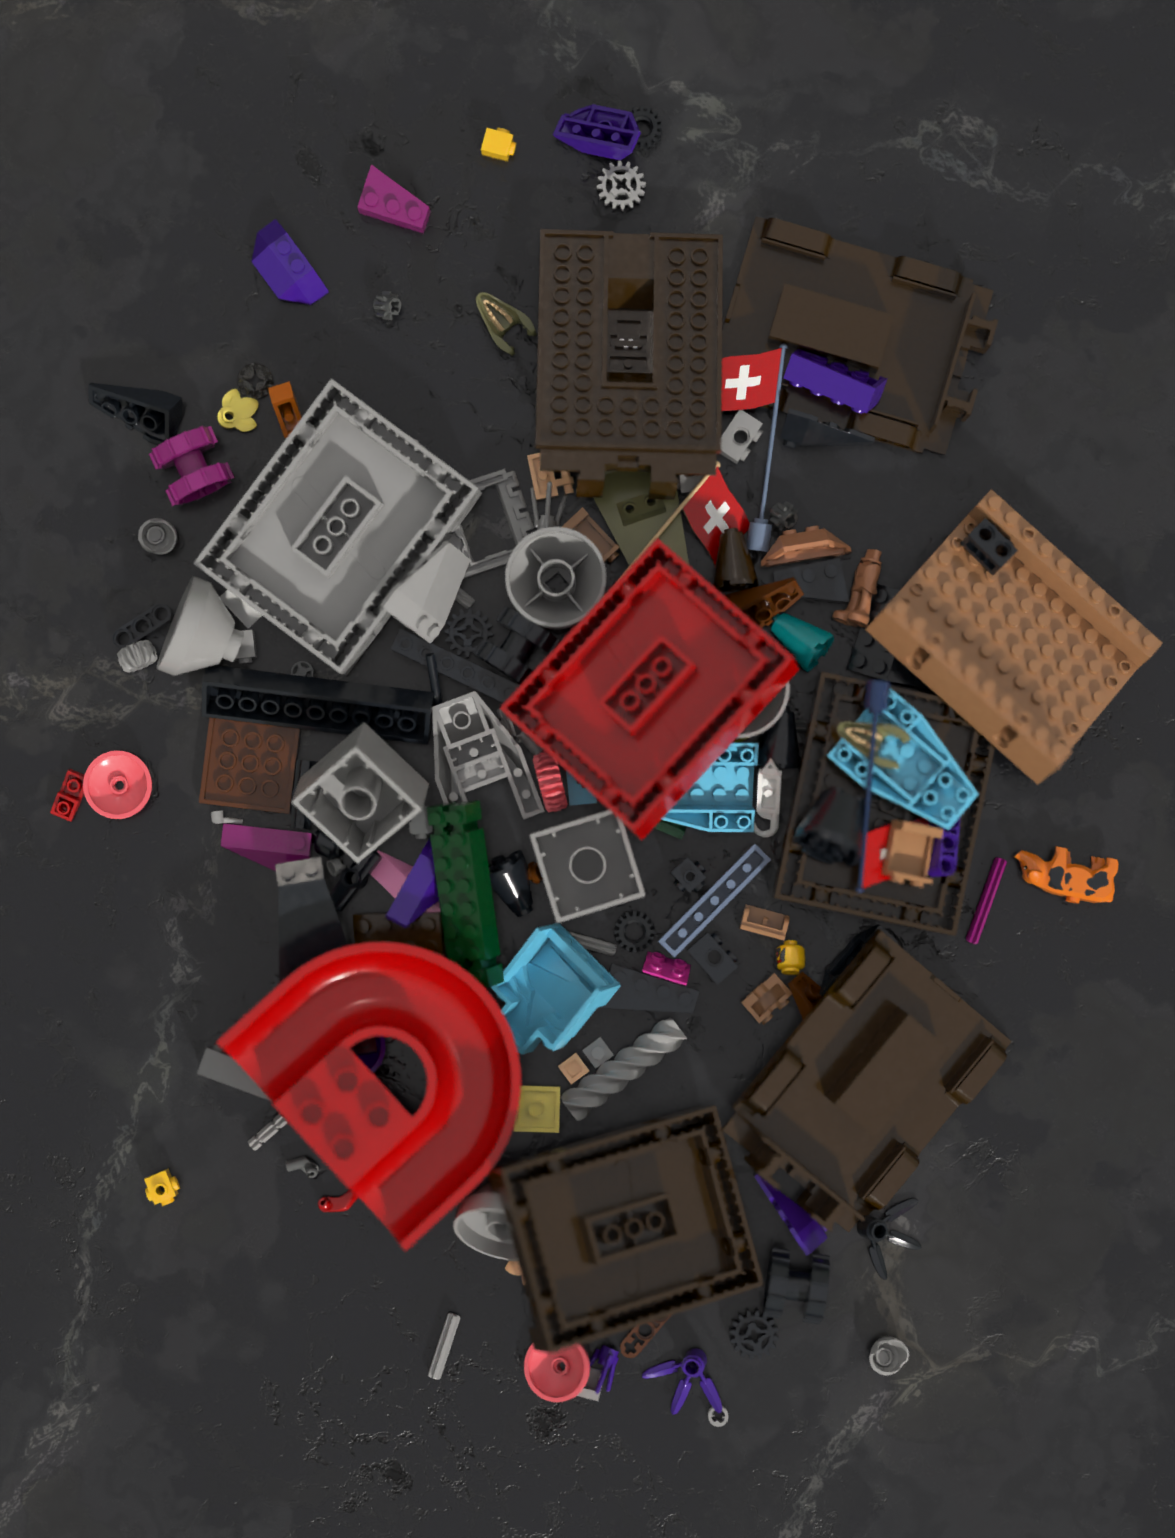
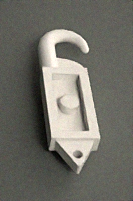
M772 758L758 772L757 813L761 817L770 820V828L766 831L760 830L754 822V832L761 837L774 836L779 829L782 771L778 770Z

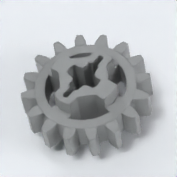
M618 161V166L616 167L610 163L609 171L605 168L602 169L604 177L598 176V181L602 183L597 185V190L602 191L599 194V199L606 198L604 205L607 206L611 203L612 210L614 211L617 206H620L622 212L627 205L630 209H633V202L639 204L640 198L638 196H644L645 191L640 189L646 187V182L640 181L644 175L643 173L637 174V166L631 169L630 162L622 166V162ZM625 172L623 175H617L616 173ZM633 179L636 182V191L630 185ZM607 181L612 185L609 193L606 190ZM624 182L625 189L620 188L618 190L617 183L622 184ZM621 197L627 198L626 200H617Z

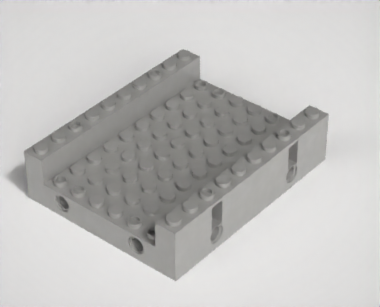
M331 379L193 564L337 672L347 676L392 616L380 604L397 583L403 584L411 577L410 572L414 568L419 570L427 563L425 559L446 540H449L482 496V493L478 487Z

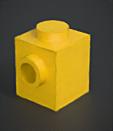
M487 128L481 147V154L508 161L509 155H514L517 144L513 142V134H510V131L504 128H497V130Z

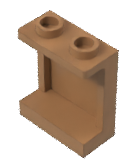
M583 507L562 526L586 536L599 550L604 563L608 561L610 564L620 555L617 552L620 547L596 524Z
M892 819L882 875L890 876V881L904 883V879L910 880L909 885L923 887L924 883L932 884L933 880L927 879L934 839H942L943 829Z

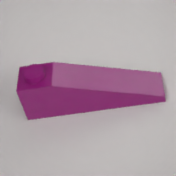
M223 823L221 846L276 871L275 864L310 859L314 833Z

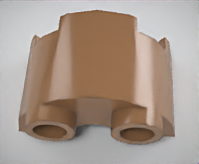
M774 973L748 994L747 998L741 1003L758 1023L764 1025L773 1017L771 1012L778 1007L781 1010L790 1002L788 997L792 995V992Z

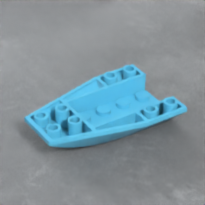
M890 688L888 710H883V714H878L877 724L897 726L904 730L911 740L910 742L903 743L900 739L892 736H887L883 740L879 749V757L890 761L895 760L900 767L899 769H891L873 763L871 791L949 830L978 796V793L925 718ZM866 708L855 722L872 723L873 714L869 713V708ZM841 738L827 756L862 787L867 789L869 759Z
M732 742L661 820L707 832H754L753 781L754 766L758 764L759 743Z

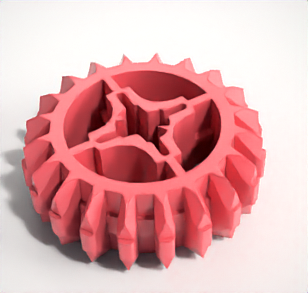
M546 751L534 755L533 763L545 809L548 812H558L561 809L567 808L568 802L557 761Z

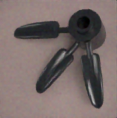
M908 1199L892 1206L885 1211L886 1216L882 1219L867 1215L863 1216L865 1218L864 1221L861 1219L858 1221L857 1231L860 1236L871 1240L872 1246L869 1247V1254L876 1272L883 1280H887V1270L880 1245L876 1244V1242L885 1239L887 1236L888 1242L914 1250L922 1248L918 1241L895 1230H891L888 1233L885 1223L887 1220L892 1222L917 1205V1199Z

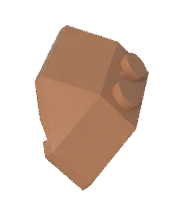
M819 526L806 527V532L797 533L796 529L783 531V535L778 537L762 559L760 568L846 555L851 553V547L825 528L819 529Z

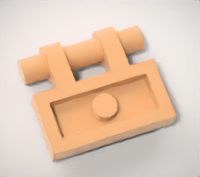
M540 453L527 455L536 501L546 499L547 483L549 481L552 482L551 498L558 496L557 487L561 486L564 487L565 495L574 493L572 485L574 484V479L570 476V472L560 471L562 478L555 480L554 471H540Z

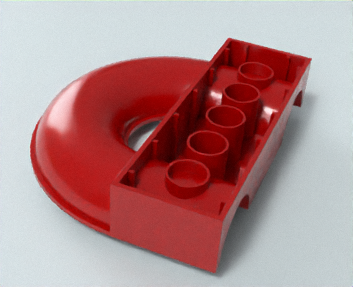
M391 942L362 943L336 949L313 959L286 978L216 1042L253 1079L272 1102L273 1106L341 1181L370 1208L405 1251L474 1189L489 1173L508 1143L519 1109L521 1070L518 1051L508 1022L496 1001L471 974L456 963L429 950L407 944ZM389 1036L407 1043L416 1051L426 1069L427 1092L420 1109L414 1116L407 1111L350 1048L353 1044L368 1037Z

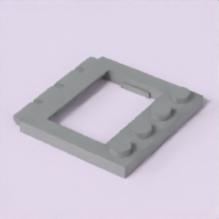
M505 469L469 480L480 491L496 485L517 546L523 538L528 536L527 531L534 529L529 511L519 512V510L527 508L522 490L512 491L513 488L520 486L515 471L506 473ZM461 524L448 540L449 543L470 559L464 578L506 565L513 551L504 550L474 562Z

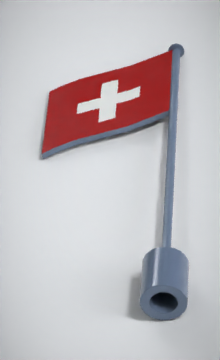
M781 344L779 346L780 349L761 354L722 358V411L753 409L774 403L760 516L755 518L754 522L749 523L747 538L749 550L769 551L772 525L768 524L767 519H764L785 351L788 349L786 344Z

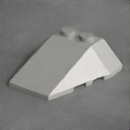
M447 540L425 559L427 563L419 570L414 568L410 572L411 577L403 584L397 583L380 604L383 609L430 644L439 635L446 623L470 563V559Z

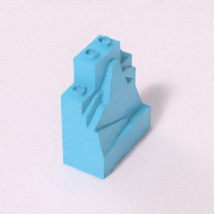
M560 923L536 928L503 971L504 982L491 988L496 992V996L506 1003L501 1011L511 1029L517 1051L523 1055L534 1051L541 1040L552 1051L564 1048L596 1008L604 1006L609 1002L621 984Z

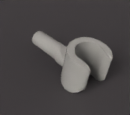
M223 811L211 812V820L215 824H243V819L224 818Z

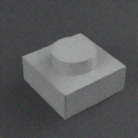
M601 1036L582 1050L595 1069L614 1056Z

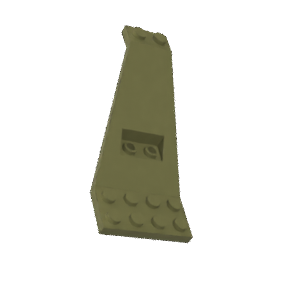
M605 471L603 497L593 498L630 566L679 507L677 489L674 500L654 499L652 503H648L650 472ZM628 505L633 506L631 510L625 509ZM680 511L658 539L689 565Z

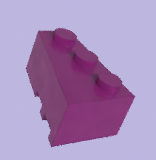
M373 165L370 166L357 206L359 213L424 234L430 215L429 206Z

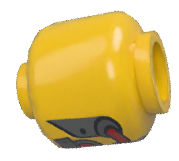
M795 940L784 941L783 945L776 948L777 969L781 970V973L785 975L799 974L800 970L805 968L804 947L798 945Z

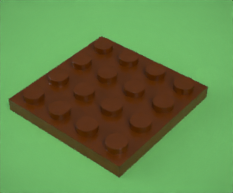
M209 718L199 803L290 814L301 729Z

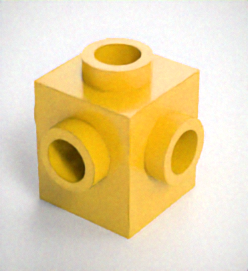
M169 1169L144 1179L147 1188H145L149 1201L153 1200L154 1205L160 1202L162 1206L175 1201L174 1197L179 1194L178 1189H180L178 1180L175 1176H171ZM160 1186L164 1187L165 1192L160 1189Z

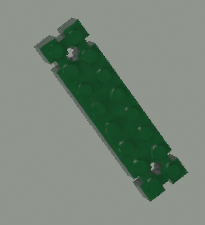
M480 800L464 801L461 803H440L426 807L429 826H434V834H431L430 838L447 959L471 974L483 987H491L504 982L502 964H497L496 956L501 954L484 829L478 828L477 821L482 819Z

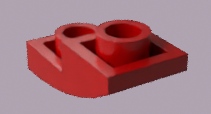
M72 769L67 771L62 787L57 793L50 811L51 814L70 822L73 820L84 796V774Z

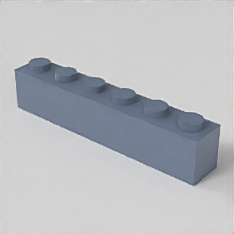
M753 844L658 942L675 958L771 859L756 844Z

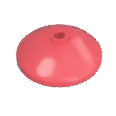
M125 751L106 752L94 759L88 766L83 780L84 795L89 805L98 814L111 819L128 818L137 814L147 804L152 792L151 774L145 763L134 754ZM118 781L124 783V787L121 790L116 787Z
M532 1343L524 1361V1373L527 1383L537 1396L546 1401L564 1402L576 1397L585 1387L590 1373V1362L585 1348L580 1344L549 1354L535 1351ZM562 1362L565 1364L564 1370L560 1368Z

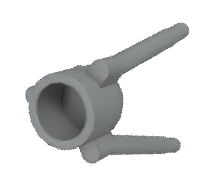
M550 481L547 483L545 515H541L540 519L534 487L530 488L534 527L537 530L559 527L567 499L566 495L562 497L554 521V516H550L552 482Z

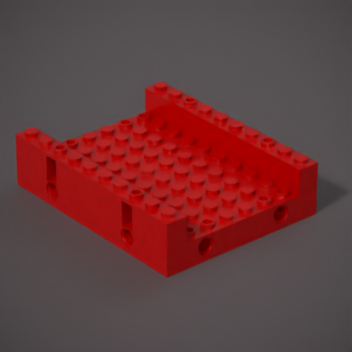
M657 538L500 709L516 726L532 738L615 814L634 834L643 840L799 671V668L794 658Z

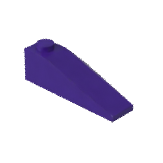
M429 838L385 917L404 928H407L433 904L435 905L439 902L431 838Z
M757 1172L753 1174L806 1256L828 1238L825 1234L828 1230L814 1220L799 1204L781 1190L772 1186Z

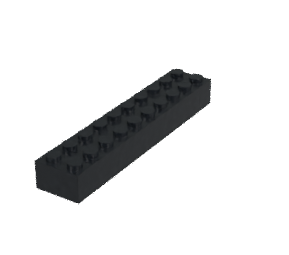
M218 665L209 666L205 669L202 680V717L350 735L362 723H365L381 739L427 745L429 742L434 692Z

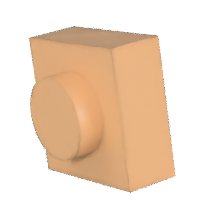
M574 1053L558 1065L570 1084H573L590 1071L577 1053Z

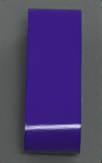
M960 817L949 830L929 820V827L943 829L942 839H934L928 874L931 877L952 875L955 872L957 862Z

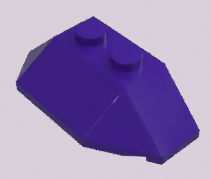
M592 104L577 109L570 114L561 115L553 136L582 153L622 160L633 152L641 132L632 112Z
M276 219L257 232L252 263L278 299L312 305L329 293L313 267Z

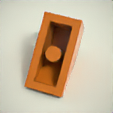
M290 381L268 388L284 438L290 435L302 418Z

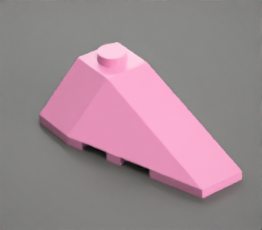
M378 850L377 852L382 859L370 875L396 898L413 866ZM440 903L433 904L425 912H440Z

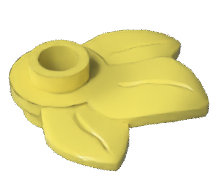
M237 389L228 391L222 398V408L217 415L218 423L226 429L236 428L241 432L253 430L257 427V424L251 417L257 411L259 402L250 397L241 398ZM231 414L233 419L228 420L225 418V415Z

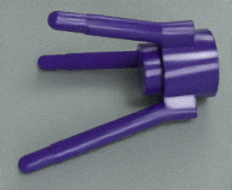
M602 1345L600 1350L596 1348L589 1360L590 1367L597 1358H599L597 1363L604 1366L595 1390L596 1394H599L608 1368H610L606 1391L609 1392L611 1390L615 1367L619 1359L617 1358L618 1351Z

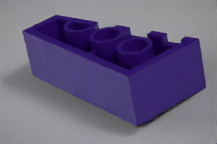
M801 349L792 353L784 375V379L788 380L791 385L795 387L803 386L810 389V392L814 395L829 397L833 403L848 405L854 412L861 414L869 412L879 403L888 378L880 376L879 380L869 377V372L861 369L860 371H850L846 364L840 362L829 364L827 363V358Z

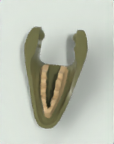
M481 292L477 295L476 304L494 342L503 351L511 356L515 354L514 347L509 346L503 340L505 333L515 325L522 324L529 336L535 337L537 335L532 321L523 312L488 293Z
M840 723L837 727L838 734L869 759L872 723ZM877 724L874 763L885 768L899 769L900 765L897 761L880 758L879 749L887 736L900 739L903 743L910 742L911 738L904 730L897 726Z

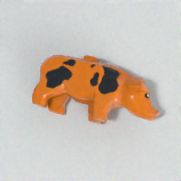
M1055 846V853L1051 861L1045 862L1038 855L1024 850H1020L1014 856L1020 862L1022 878L1027 883L1033 884L1048 893L1066 897L1067 902L1079 904L1080 900L1091 903H1110L1113 901L1115 891L1114 876L1118 872L1117 859L1106 858L1105 861L1104 858L1091 856V867L1088 868L1084 865L1071 864L1070 851L1067 848Z

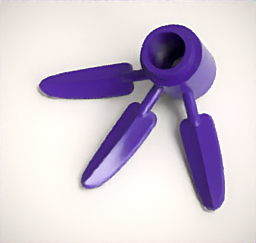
M693 1348L687 1351L683 1361L676 1364L674 1360L663 1362L647 1369L642 1374L644 1379H650L675 1373L679 1367H682L683 1372L687 1376L685 1380H680L671 1404L672 1415L679 1412L692 1386V1383L689 1382L690 1378L698 1376L701 1378L700 1386L717 1413L722 1411V1403L713 1381L709 1377L705 1378L703 1374L707 1363V1356L700 1349Z

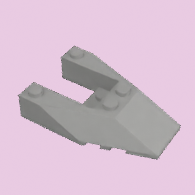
M476 691L432 707L435 781L443 803L468 801L466 792L508 777L523 820L545 812L521 747Z

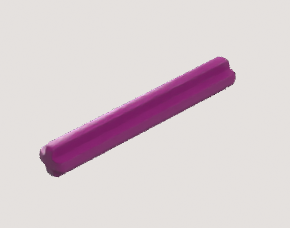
M1000 857L994 859L966 937L967 942L973 944L979 942L1007 864L1005 859Z

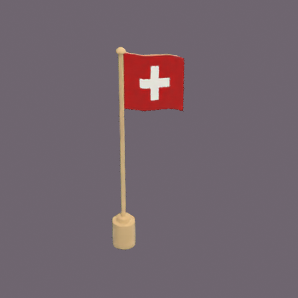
M716 460V476H703L625 572L660 537L681 510H683L691 529L708 551L714 568H716L720 534L729 528H737L738 532H742L743 535L749 529V520L743 508L728 489L719 470V461Z

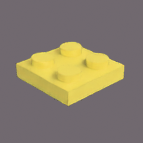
M521 1085L519 1109L513 1132L559 1133L560 1086Z

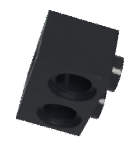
M986 518L960 543L992 576L1018 551L1013 543L1006 539L997 530V527Z

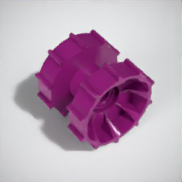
M201 426L167 439L153 448L152 453L149 454L156 470H165L176 466L181 479L173 484L168 485V489L165 490L172 506H181L199 500L213 492H217L227 484H230L231 480L235 478L228 462H219L208 466L203 453L215 447V443L218 442L211 426Z

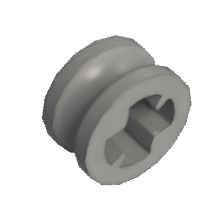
M722 1405V1411L725 1415H722L723 1419L719 1421V1419H712L715 1410L711 1407L708 1411L709 1422L716 1427L725 1425L728 1421L727 1409Z

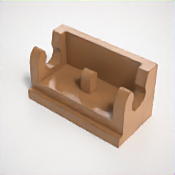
M745 904L739 929L785 940L790 916Z

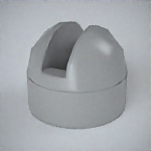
M337 857L327 861L328 871L333 877L339 876L346 869V864L342 865L344 861L342 858Z

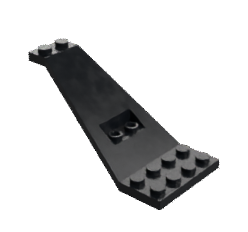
M321 857L275 864L279 909V985L296 970L313 959L348 946L325 882ZM375 1036L360 1040L350 1047L358 1056L378 1053Z

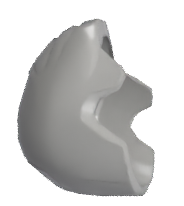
M153 518L144 522L140 527L138 540L142 548L147 552L167 554L176 546L178 540L177 531L174 525L165 519Z
M891 1336L878 1339L872 1346L869 1355L871 1367L881 1375L896 1373L909 1359V1351L906 1345L901 1340Z

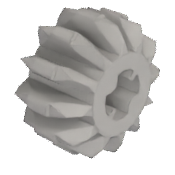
M140 640L127 645L117 653L120 666H122L123 671L128 673L148 667L158 659L156 649L149 640Z

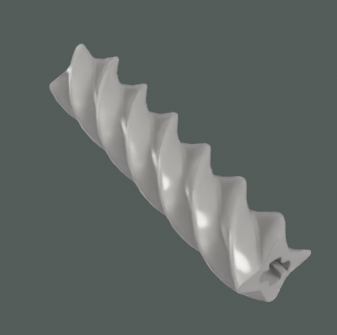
M670 1016L669 1019L655 1024L651 1033L640 1035L632 1047L621 1049L614 1060L604 1062L599 1066L596 1074L585 1076L577 1088L566 1090L560 1098L576 1121H580L588 1116L592 1108L603 1105L608 1100L610 1094L622 1091L629 1080L641 1077L647 1067L658 1064L663 1059L665 1053L677 1050L683 1040L687 1038Z

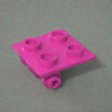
M648 951L642 970L646 974L670 980L680 985H687L691 965L682 959H671L665 957L662 953Z

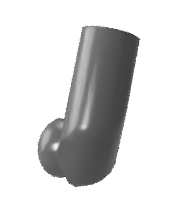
M307 1156L285 1161L288 1172L300 1169L309 1178H314L318 1174L319 1167L317 1163Z

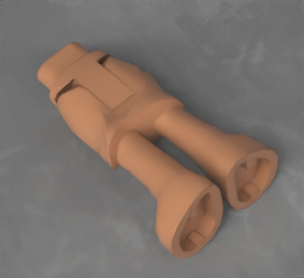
M867 549L865 557H862L860 560L863 563H859L855 570L849 604L845 610L834 611L833 620L852 627H868L872 594H877V582L881 572L882 562L879 561L882 554L881 551Z

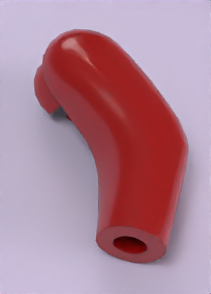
M349 1189L340 1197H321L318 1200V1207L322 1212H343L350 1209L359 1197Z

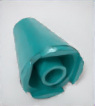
M785 612L781 615L778 613L773 618L774 622L771 623L773 634L802 669L807 672L818 665L819 662L817 660L827 654L835 639L834 635Z

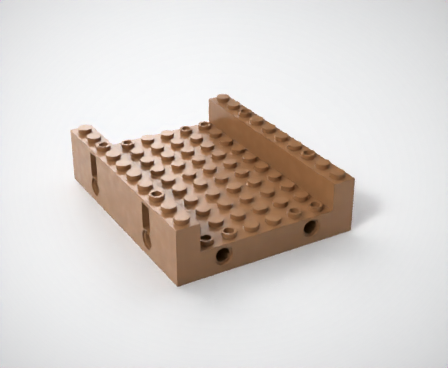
M992 489L968 513L865 629L1037 785L1062 765L1072 753L1070 749L1136 670L1149 660L1162 645V642ZM985 518L993 523L997 530L1006 539H1009L1018 550L993 576L960 544Z

